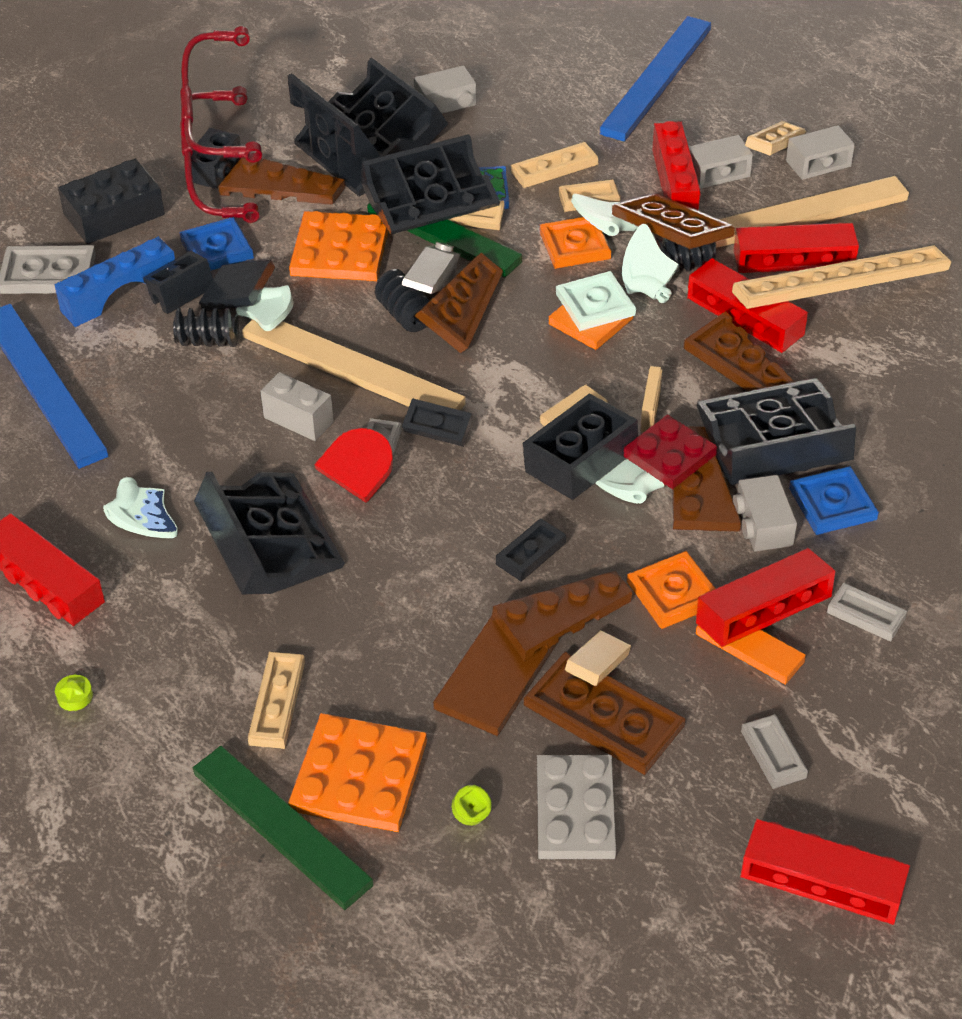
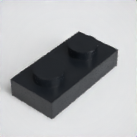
M412 398L402 428L404 432L464 447L474 418L472 413Z
M540 518L496 555V565L522 582L566 544V534Z

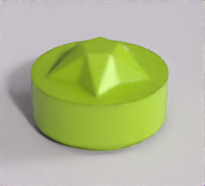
M82 675L66 676L55 687V695L59 706L68 711H77L85 708L93 698L90 681Z
M468 785L461 788L452 800V812L455 818L465 825L473 826L481 823L491 811L490 796L483 788L476 785Z

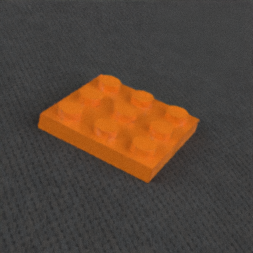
M304 211L289 266L290 276L377 281L388 229L379 216L374 214L360 215Z
M321 713L289 799V806L301 814L399 832L426 747L427 733Z

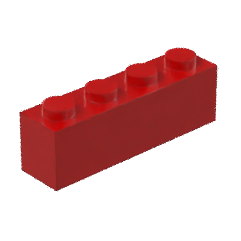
M682 121L654 123L652 151L664 197L699 211L700 188Z
M853 223L736 228L733 251L738 273L799 271L857 260L859 244Z
M713 258L689 275L688 299L717 316L726 311L732 317L731 322L736 327L741 326L748 334L777 351L783 353L805 335L807 311L789 301L747 309L732 293L734 283L750 279Z
M11 513L0 520V570L12 584L18 583L34 601L38 602L40 600L57 619L63 618L72 626H75L105 603L98 578Z
M807 548L699 596L696 624L716 643L724 647L832 597L835 570Z
M756 819L744 854L741 878L894 925L910 865L901 863L892 857H881L861 851L852 845H842L828 841L816 834H805L776 822Z

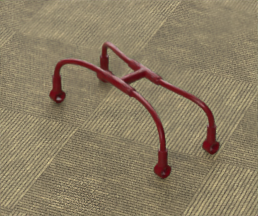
M239 26L233 31L214 30V32L199 34L192 38L185 47L181 65L182 155L184 156L187 189L194 204L203 212L211 215L222 216V218H243L244 221L253 223L259 219V208L255 203L249 202L242 207H222V209L212 208L204 204L195 191L191 164L193 150L203 154L223 155L224 158H245L251 163L258 162L262 158L261 145L254 141L246 143L245 146L212 148L197 144L192 135L193 100L232 101L238 106L246 104L248 100L247 90L242 86H236L232 90H213L212 92L193 94L189 88V57L194 46L208 39L234 42L238 46H245L250 41L249 30L246 27ZM239 35H245V37H243V38H239V37H237V36H239Z

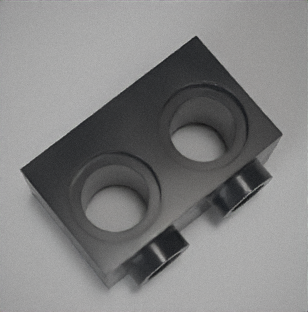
M209 128L197 142L199 145L212 148L241 146L239 134ZM193 150V155L191 156L193 183L218 189L219 185L241 158H224L223 155H209Z

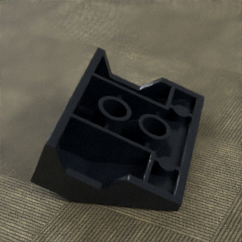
M372 57L367 62V77L352 93L337 92L328 101L360 127L381 157L425 146L431 143L448 125V122L433 102Z
M294 74L287 75L290 103L293 106L304 108L306 125L294 139L295 145L334 177L344 179L345 186L358 197L365 194L361 184L362 162L381 157L356 123Z
M469 134L362 162L361 184L370 205L391 235L500 205L488 175H482L476 163L472 140Z
M817 378L697 401V408L709 440L717 446L716 458L720 469L731 485L739 484V480L773 475L779 476L854 460L856 426L854 424L844 426L840 424L836 419L832 396Z
M206 472L194 503L242 595L273 594L343 568L345 562L294 473L259 472L242 486L219 485L213 472Z

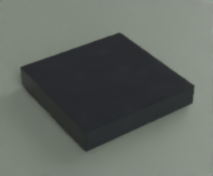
M270 259L222 265L199 301L201 308L209 311L213 310V308L218 310L253 306L275 269L273 262Z

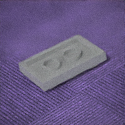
M94 245L7 246L0 271V294L56 293L54 284L94 266L96 256Z
M537 755L538 859H615L612 755Z

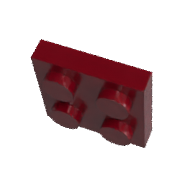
M667 414L625 446L624 457L673 490L716 456L717 446Z

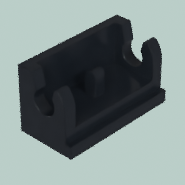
M189 251L144 276L143 280L146 283L152 302L155 305L160 302L163 312L169 314L204 294L213 281L208 260Z

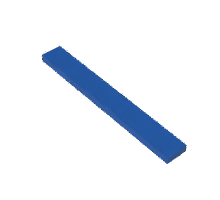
M690 16L685 18L600 126V135L623 142L626 141L709 33L711 22Z
M8 304L0 307V347L78 469L107 458L106 447L12 305Z

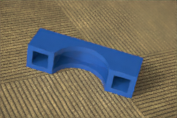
M156 237L54 284L61 313L74 327L100 316L106 300L117 288L130 282L144 283V276L175 260L174 251L162 239Z

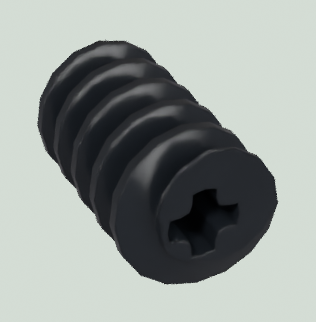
M655 238L661 251L668 258L679 264V266L683 264L686 272L690 271L691 263L693 262L698 269L702 266L703 261L708 262L711 258L714 260L716 258L715 242L689 249L666 238H663L662 243L660 239Z
M391 269L384 273L376 283L374 291L376 299L406 331L418 332L428 326L416 318L415 315L430 300L420 290L402 285L405 274L400 269Z
M177 308L173 321L174 341L177 344L179 340L182 346H188L191 340L194 346H200L203 340L204 344L208 347H211L214 341H216L219 347H224L228 340L230 347H236L239 338L238 314L236 313L235 317H232L229 308H226L223 317H220L217 308H213L211 317H208L205 308H201L199 317H195L193 308H189L187 316H183L181 308Z

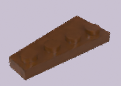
M241 158L219 185V193L224 196H230L231 192H241L243 197L255 198L256 194L271 195V200L296 197L297 202L330 205L335 203L345 189L344 179L262 158L255 163Z
M480 253L438 292L415 317L458 352L462 353L471 343L503 270L483 253Z
M726 311L684 340V349L747 391L794 382L776 362H770L765 357L766 352L759 345L754 346L747 338L748 333L741 326L736 327L731 322L732 317Z
M687 426L710 441L705 427ZM714 456L672 490L673 530L740 532L741 521L717 458Z
M611 571L493 606L492 617L525 662L534 656V651L543 646L547 649L558 643L559 637L569 631L574 634L582 630L587 621L593 618L599 620L630 603L632 591L616 571Z

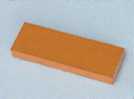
M698 625L696 626V635L785 685L805 662L806 655L762 630L721 647Z

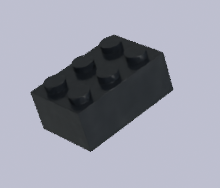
M136 158L58 187L63 214L86 244L165 215L160 187Z
M589 393L522 443L525 472L574 500L626 460L624 457V447L638 437V420Z

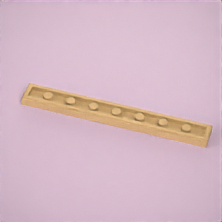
M896 176L719 220L733 225L735 231L736 228L810 225L906 201L909 192ZM735 231L734 237L715 242L716 248L734 244Z
M934 245L740 281L733 284L732 293L749 309L949 270L951 261Z
M252 319L242 329L243 337L408 407L412 398L461 410L465 406V396L283 321L271 331H264Z

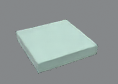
M611 271L556 286L557 297L579 331L635 316L636 307Z

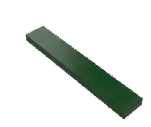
M370 203L367 204L368 213L377 215ZM450 220L407 230L435 245L436 242L453 246V252L459 253L460 257L469 261L483 253L503 270L502 277L509 275L522 263L521 253Z
M219 746L192 767L194 775L343 910L349 908L373 887V879L224 747Z

